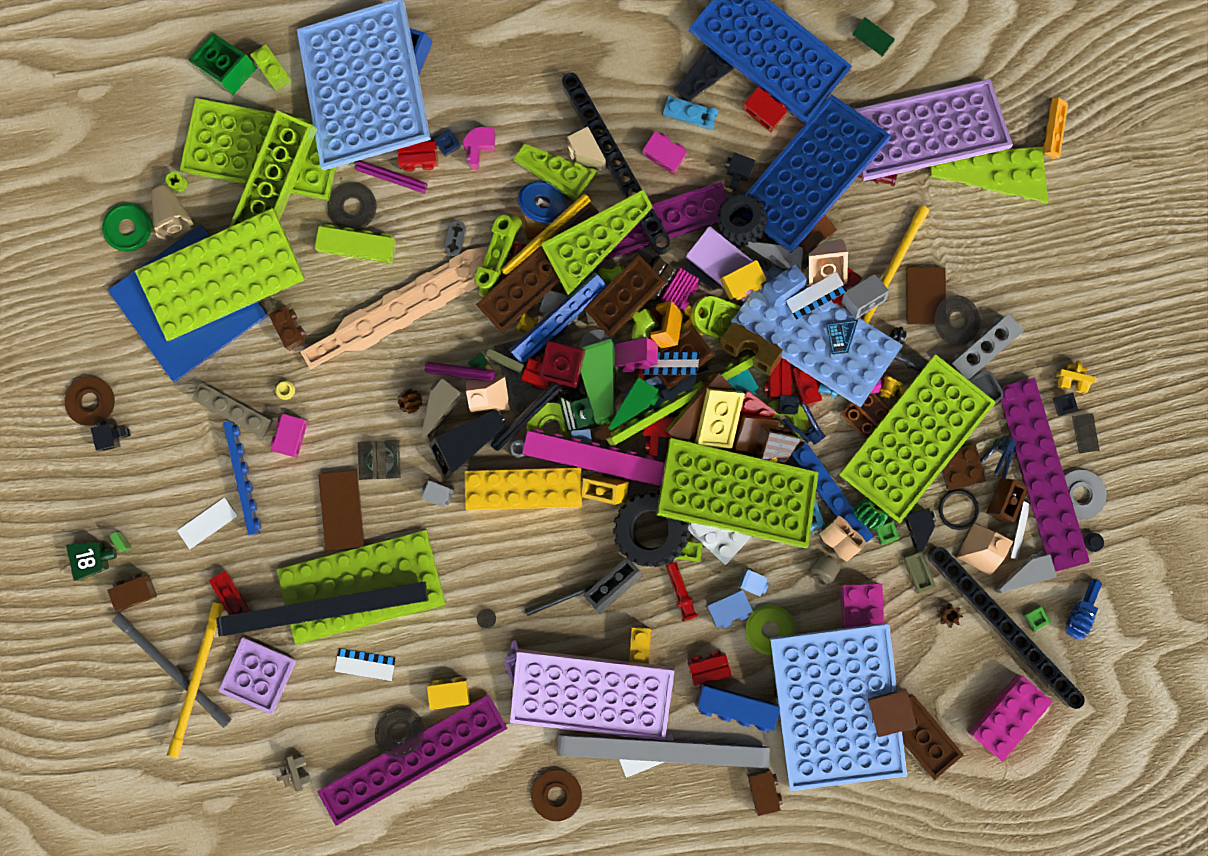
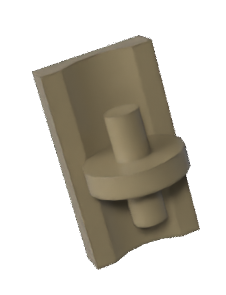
M303 755L284 757L289 773H287L285 766L279 768L281 776L276 777L277 781L283 780L285 787L291 785L289 778H291L294 790L297 792L303 790L302 787L312 783L308 772L298 775L296 769L306 765Z

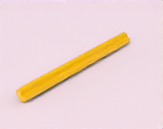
M586 194L579 197L501 269L506 276L511 274L540 248L542 243L550 239L591 202L590 198Z

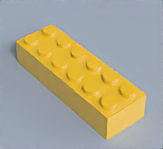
M581 468L465 471V509L467 511L582 507Z

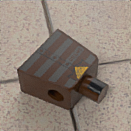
M762 423L755 452L763 460L785 464L798 445L800 437L791 429Z

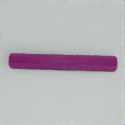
M358 160L355 165V169L359 172L421 193H425L428 187L425 182Z
M427 362L424 365V371L431 374L492 381L495 378L494 370L434 362Z

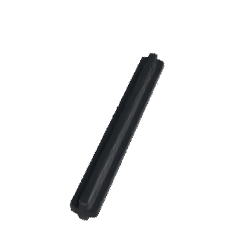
M553 382L491 443V447L495 451H499L561 390V386Z

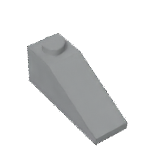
M748 242L749 245H744L746 251L770 266L773 265L780 270L786 271L795 264L801 270L803 248L797 247L791 254L781 245Z
M1043 552L1032 554V558L1025 560L995 588L996 592L1003 593L1057 577L1050 554L1043 555Z

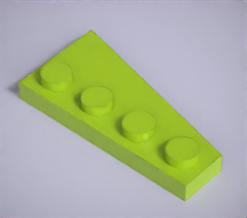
M524 144L514 157V162L574 201L583 194L598 171L593 168L583 167L582 164L576 162H569L564 160L563 157L550 155L546 151Z

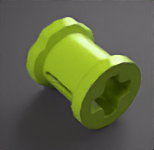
M173 171L166 176L165 181L173 191L181 193L186 190L187 180L180 173Z

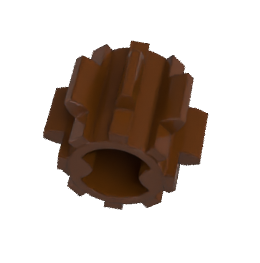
M412 388L404 390L398 396L397 402L403 412L407 411L410 414L416 412L422 406V398L417 390L413 391Z
M951 603L948 604L947 608L944 606L940 607L942 612L937 614V616L941 617L940 624L946 623L948 628H952L953 623L960 625L958 620L963 617V615H959L960 607L954 608ZM952 611L954 616L949 621L946 616Z

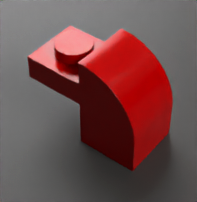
M663 417L645 427L642 437H650V440H646L645 452H649V456L657 457L658 438H673L665 430L675 418Z

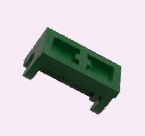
M864 17L852 33L854 37L866 44L881 57L885 55L895 41L892 36L866 17Z

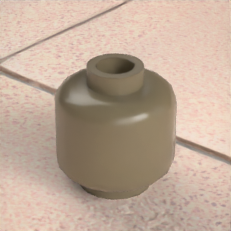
M831 555L818 557L811 569L813 579L822 585L832 583L840 571L837 559Z

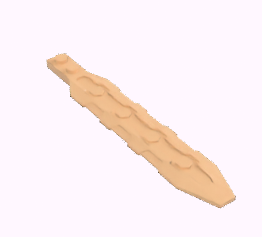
M489 246L466 250L451 258L448 263L439 268L422 274L415 281L399 290H393L384 295L379 301L344 317L334 334L301 351L308 367L312 369L343 351H363L394 331L409 326L421 316L432 310L436 311L445 306L450 300L479 287L475 282V274L478 266L482 267Z

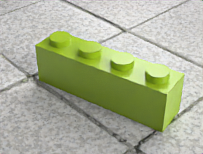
M325 224L324 227H318L315 249L320 253L393 264L396 240L390 234L381 233V236H378L366 230H362V233H359L347 227L340 230L336 229V226Z

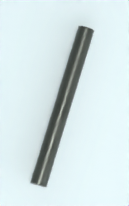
M597 580L591 581L526 608V614L530 616L583 594L598 582Z

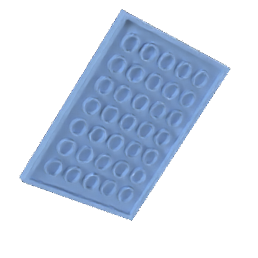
M391 0L297 29L313 126L318 128L315 138L320 166L323 170L431 140L404 0Z
M889 623L770 638L778 704L781 707L780 719L790 791L907 776L902 732L878 737L868 698L897 691Z

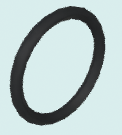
M953 490L942 497L939 504V515L946 526L955 530H964L976 522L979 515V505L971 493L965 490ZM953 494H964L974 503V517L966 525H952L944 517L943 504Z

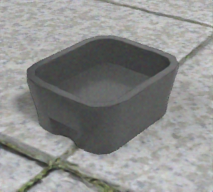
M982 371L969 379L971 383L995 402L1002 399L1003 391L990 371Z

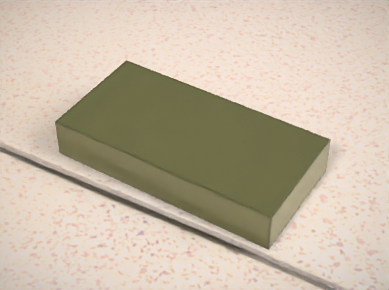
M489 349L486 354L489 359L520 374L525 368L523 364L494 350Z
M922 551L903 557L917 594L936 587Z

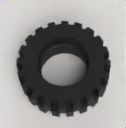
M645 492V494H637L634 498L628 499L625 505L619 508V515L614 519L616 525L613 528V534L616 535L615 543L619 545V551L629 561L635 562L640 566L658 567L671 563L682 554L681 551L683 548H686L688 543L686 541L690 536V531H688L689 522L665 517L669 524V535L661 546L647 548L637 541L634 532L635 523L642 514L650 511L657 512L659 493Z

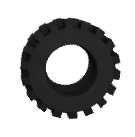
M740 192L738 196L734 193L732 198L728 196L725 199L726 203L722 202L720 204L721 209H718L717 214L719 217H717L721 232L726 239L728 238L729 242L733 243L735 241L736 245H741V242H743L744 245H749V241H752V243L756 242L755 238L758 237L760 239L762 237L761 232L766 231L767 215L759 198H753V195L750 193L747 196L745 192ZM740 212H750L753 214L751 222L745 226L739 227L732 224L734 216Z

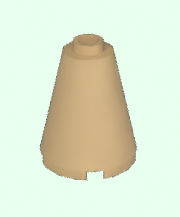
M163 184L155 186L151 195L156 236L161 239H167V236H173L174 239L184 236L191 230V225H193L192 219L169 186Z

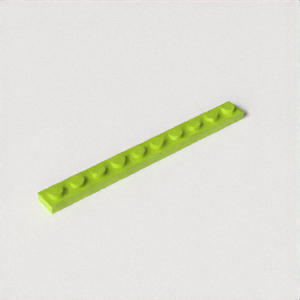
M748 353L739 358V363L734 364L733 362L723 367L725 371L720 374L726 380H729L753 366L756 354L754 353L750 356ZM699 381L693 384V389L688 392L686 390L679 392L675 395L676 399L672 401L668 399L660 403V408L655 411L654 409L643 413V418L639 420L637 418L627 422L628 426L624 429L619 427L610 432L611 436L606 438L609 445L618 444L689 403L707 381L704 383Z

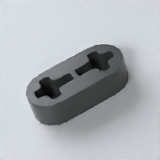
M456 220L449 225L444 249L451 257H455L462 252L466 236V227L463 222ZM457 225H460L462 232L459 231L457 237H455L453 228H457ZM455 240L458 250L451 252L448 247L452 246Z

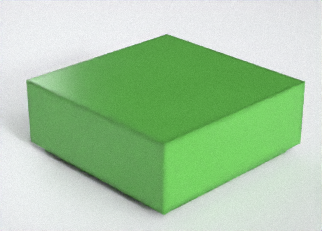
M894 521L884 523L882 527L880 526L875 530L880 545L899 539Z
M115 532L110 535L119 552H127L132 549L122 532Z
M1041 605L1023 614L1033 632L1051 623Z

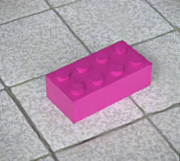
M882 584L840 585L842 628L884 623Z
M1016 674L967 733L994 757L1003 762L1053 701L1024 676Z

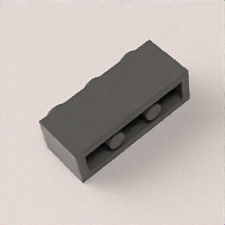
M626 557L583 596L601 614L640 580L643 575L633 562L629 561Z

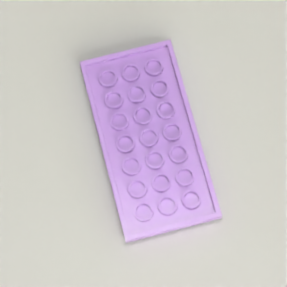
M990 79L854 109L891 135V139L861 172L863 181L1010 149L1013 145Z
M518 649L510 723L665 741L674 667Z

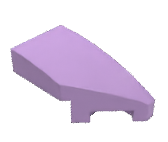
M516 640L512 642L509 653L505 657V667L512 683L515 679L517 651L519 649Z

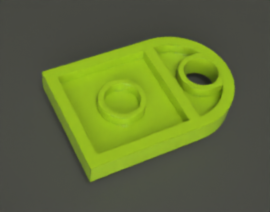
M714 296L702 297L692 307L691 321L698 332L721 340L730 327L731 321L741 309V306ZM701 307L705 311L703 318H701L698 314V311Z

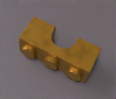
M734 322L720 341V349L734 357H737L743 350L753 351L756 354L753 367L770 376L782 358L783 349L777 344L768 342L761 335L754 334L743 325H738Z

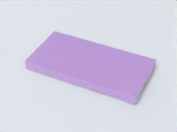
M710 226L685 256L721 286H723L720 281L721 278L754 262ZM762 269L765 277H767L769 273ZM753 290L746 291L747 296L739 300L745 303Z

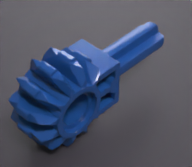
M1091 579L1083 600L1075 603L1073 611L1066 622V634L1074 639H1084L1092 629L1098 610L1093 605L1102 586V583L1097 579Z

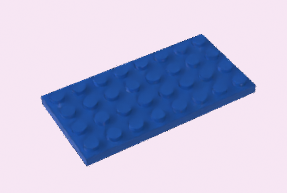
M712 0L688 30L755 85L767 91L775 101L781 102L790 113L804 124L811 119L852 68V65L770 0Z
M831 94L745 194L747 196L750 193L753 195V198H759L764 206L768 223L765 225L766 231L763 233L792 254L891 139V135ZM750 212L738 213L751 222L753 214Z

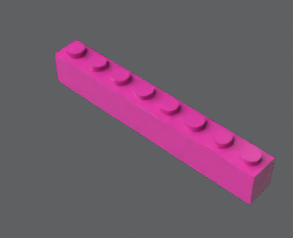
M533 429L532 432L527 431L523 455L661 487L665 460L663 463L656 461L657 457L646 455L645 458L638 457V453L627 451L626 454L620 453L618 448L608 446V449L600 448V444L589 442V445L581 443L582 440L571 437L569 441L562 439V435L555 433L547 436L543 435L544 431Z

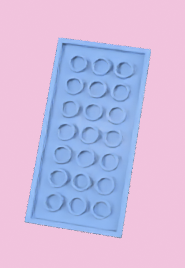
M772 265L767 271L769 274L766 277L767 281L762 283L763 286L784 271ZM805 286L802 290H800V291L797 292L796 294L802 292L803 290L807 289L808 287ZM764 287L752 292L730 325L733 322L743 325L750 332L761 335L770 343L777 344L783 349V359L859 407L865 402L902 347V344L862 319H855L849 311L838 304L832 303L833 301L827 302L796 320L786 301L773 308L762 295ZM858 320L849 352L833 355L826 324Z

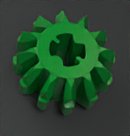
M867 497L859 501L854 508V514L858 521L869 529L876 530L880 526L882 527L887 520V513Z

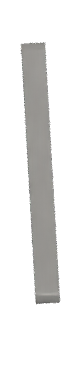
M558 734L557 755L769 768L770 747Z

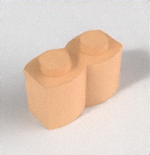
M841 516L836 517L820 533L824 543L834 548L838 557L845 561H849L866 544L864 538L853 530L850 524Z

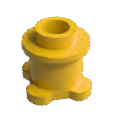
M525 313L516 329L528 333L538 324L539 319L535 320Z
M885 376L883 378L884 383L879 391L880 396L887 400L895 399L897 389L902 387L903 384L889 376Z

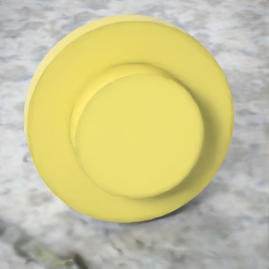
M281 381L276 386V394L279 398L288 400L294 396L295 386L289 381Z

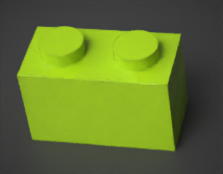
M266 44L250 54L276 92L292 82Z

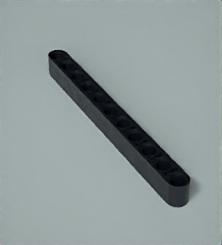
M572 72L566 73L562 78L563 90L584 128L588 127L606 160V167L624 199L630 197L629 194L632 192L638 193L642 191L579 77ZM568 82L576 83L574 86H567ZM579 97L584 98L583 102H577L575 100ZM586 113H592L593 117L586 118L584 115ZM595 129H601L602 133L595 134L593 131ZM607 144L611 146V149L604 150L602 147ZM618 160L621 164L613 166L611 162ZM623 176H627L630 180L628 182H622L620 178ZM652 208L638 224L655 253L663 255L670 249V238ZM653 224L657 226V229L650 231L647 227ZM658 241H664L666 242V246L658 247L656 243Z
M941 547L932 548L928 552V560L1064 705L1074 709L1081 708L1085 703V698L1071 681L946 549ZM937 551H940L942 554V559L939 562L934 558V554ZM951 565L956 570L952 576L948 573V567ZM964 579L969 582V587L966 590L961 587ZM977 594H980L982 596V602L980 604H977L975 602V596ZM991 608H994L996 612L993 618H990L988 615V611ZM1007 622L1009 625V630L1004 633L1002 631V625L1003 623ZM1018 637H1021L1022 645L1017 647L1015 641ZM1034 651L1036 658L1030 661L1029 654ZM1047 665L1049 673L1044 675L1042 670ZM1059 680H1062L1063 686L1060 690H1058L1056 688V683ZM1075 694L1076 702L1071 704L1070 697Z
M425 581L216 617L218 637L429 601Z

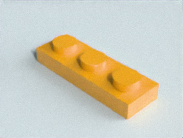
M1059 97L1052 98L1049 107V121L1046 126V141L1043 145L1044 153L1051 158H1060L1068 103Z

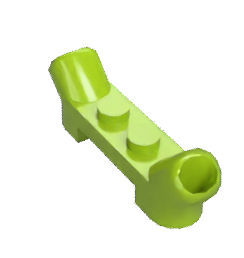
M514 214L499 216L491 231L494 234L482 267L478 266L475 274V282L479 286V295L485 297L498 285L502 273L501 269L505 265L515 234L522 227L521 219Z
M621 263L614 268L602 267L599 269L598 275L606 285H609L625 268ZM640 308L632 316L635 322L631 337L633 340L649 338L651 330L658 327V322L651 311L647 309L642 311Z

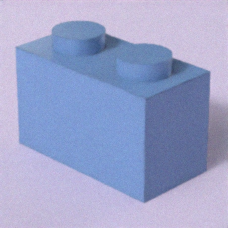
M794 264L765 284L762 295L775 308L805 287L807 278Z
M739 590L706 605L715 626H721V629L732 625L731 621L737 618L741 621L750 617L749 613L753 612L743 590Z

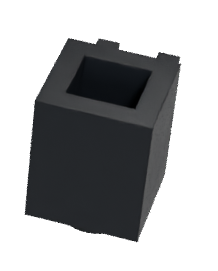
M735 152L732 158L728 157L725 168H728L726 175L733 177L729 189L736 191L740 180L748 182L756 160Z
M108 421L97 423V427L91 428L95 450L100 452L121 447L119 439L131 436L130 429L122 428L117 430L116 425L110 424Z

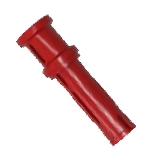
M678 563L666 565L665 567L678 600L676 605L679 606L683 617L681 619L682 622L698 617L699 615L695 613L692 604L693 598L688 595Z

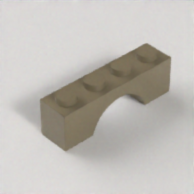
M203 383L199 385L192 398L193 401L263 438L273 423L269 418Z

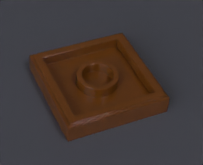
M743 415L732 449L734 452L756 454L755 446L762 423L778 427L780 420L776 417Z
M906 688L868 698L878 737L917 728Z

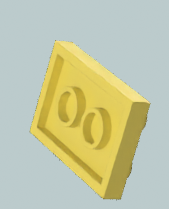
M707 388L695 444L732 449L745 393L742 391Z

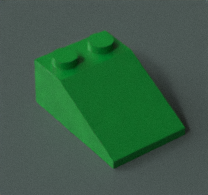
M214 33L209 36L188 60L231 95H234L257 69V66L245 53Z
M638 378L608 427V431L612 432L648 410L650 406L654 407L660 397L657 394L659 389Z

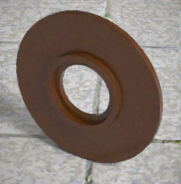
M84 377L75 381L69 387L65 396V408L69 417L76 423L84 426H95L97 423L107 420L115 405L113 390L104 380L97 377ZM87 393H93L98 398V404L92 410H87L82 406V398Z
M547 771L533 785L531 793L532 804L537 813L547 820H566L572 817L580 807L582 800L580 784L573 775L566 771ZM553 787H560L565 792V799L560 804H553L548 799V792Z

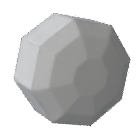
M518 439L511 443L509 447L510 452L516 458L525 457L522 454L525 441Z

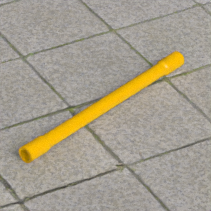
M919 205L909 228L880 280L887 288L929 212V209L923 205ZM877 307L862 315L860 319L869 324Z
M212 603L187 693L167 752L169 757H179L183 737L216 631V617H221L224 606L222 604Z

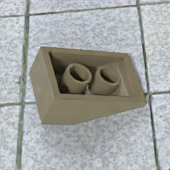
M444 379L436 380L430 388L432 391L429 395L421 437L427 441L432 438L464 397Z

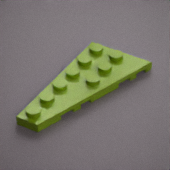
M1042 147L1001 150L929 166L930 177L951 182L956 181L968 186H977L1006 195H1016L1045 204L1049 202Z
M644 190L541 244L568 296L653 208Z

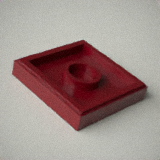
M547 340L539 378L577 388L586 349Z

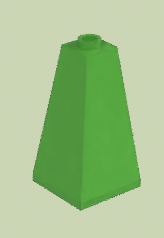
M612 339L582 347L586 351L581 375L594 412L595 421L597 424L601 423V425L611 423L616 416L615 348Z

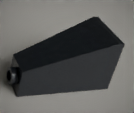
M497 409L441 434L432 440L429 446L445 479L451 477L505 427L504 417L501 413H498Z

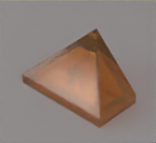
M521 210L527 240L536 238L550 225L530 219Z

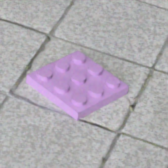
M242 637L218 692L272 715L297 660Z

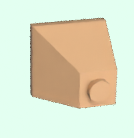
M843 239L824 241L809 254L808 287L835 272L838 273L843 284H847L848 251Z
M505 375L496 376L492 381L467 380L466 392L472 415L487 414L496 409L498 412L510 411Z
M973 524L956 558L991 576L1005 559L1013 541L997 532Z

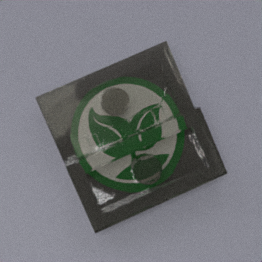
M399 440L358 442L359 480L401 478Z

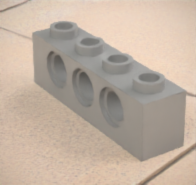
M1010 314L1004 317L1002 315L997 317L992 322L994 326L990 329L986 327L978 334L980 338L977 341L971 340L964 346L966 350L962 354L956 353L950 359L952 362L949 365L967 380L975 375L1024 332ZM996 330L1002 333V339H998L995 336ZM982 342L988 345L987 352L981 349ZM967 355L973 356V364L967 362Z

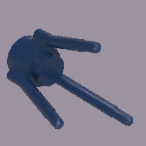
M802 402L801 406L812 424L806 430L808 434H804L785 418L783 422L799 434L806 443L811 441L815 445L824 439L826 435L818 426L809 407Z
M1002 436L1001 440L996 439L994 445L980 460L981 464L998 447L997 451L1002 456L994 474L998 475L1007 455L1002 479H1006L1017 442L1008 436Z

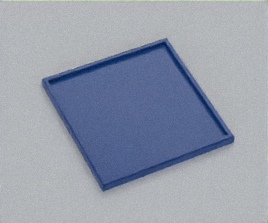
M200 224L140 268L210 237L204 226ZM135 271L108 290L173 382L178 381L268 316L261 305L256 302L171 341H166Z

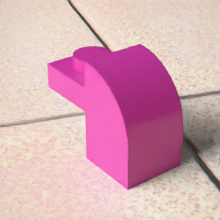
M478 127L466 135L463 146L465 150H471L467 151V163H470L472 169H479L480 151H495L494 127Z

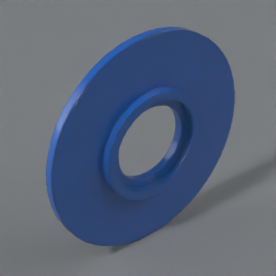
M543 181L526 184L518 195V204L522 212L537 222H553L567 207L564 194ZM540 195L547 197L550 200V206L548 208L538 207L534 202L535 197Z

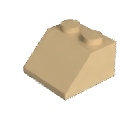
M588 127L567 137L568 144H566V150L571 160L575 159L576 163L599 171L606 170V160Z

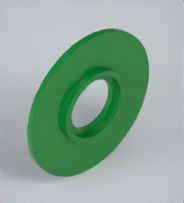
M123 203L113 207L106 214L102 224V232L106 242L114 249L122 252H131L141 248L148 241L152 231L151 219L147 212L140 206L132 203ZM126 219L132 220L135 224L134 232L128 236L122 235L119 231L120 223Z

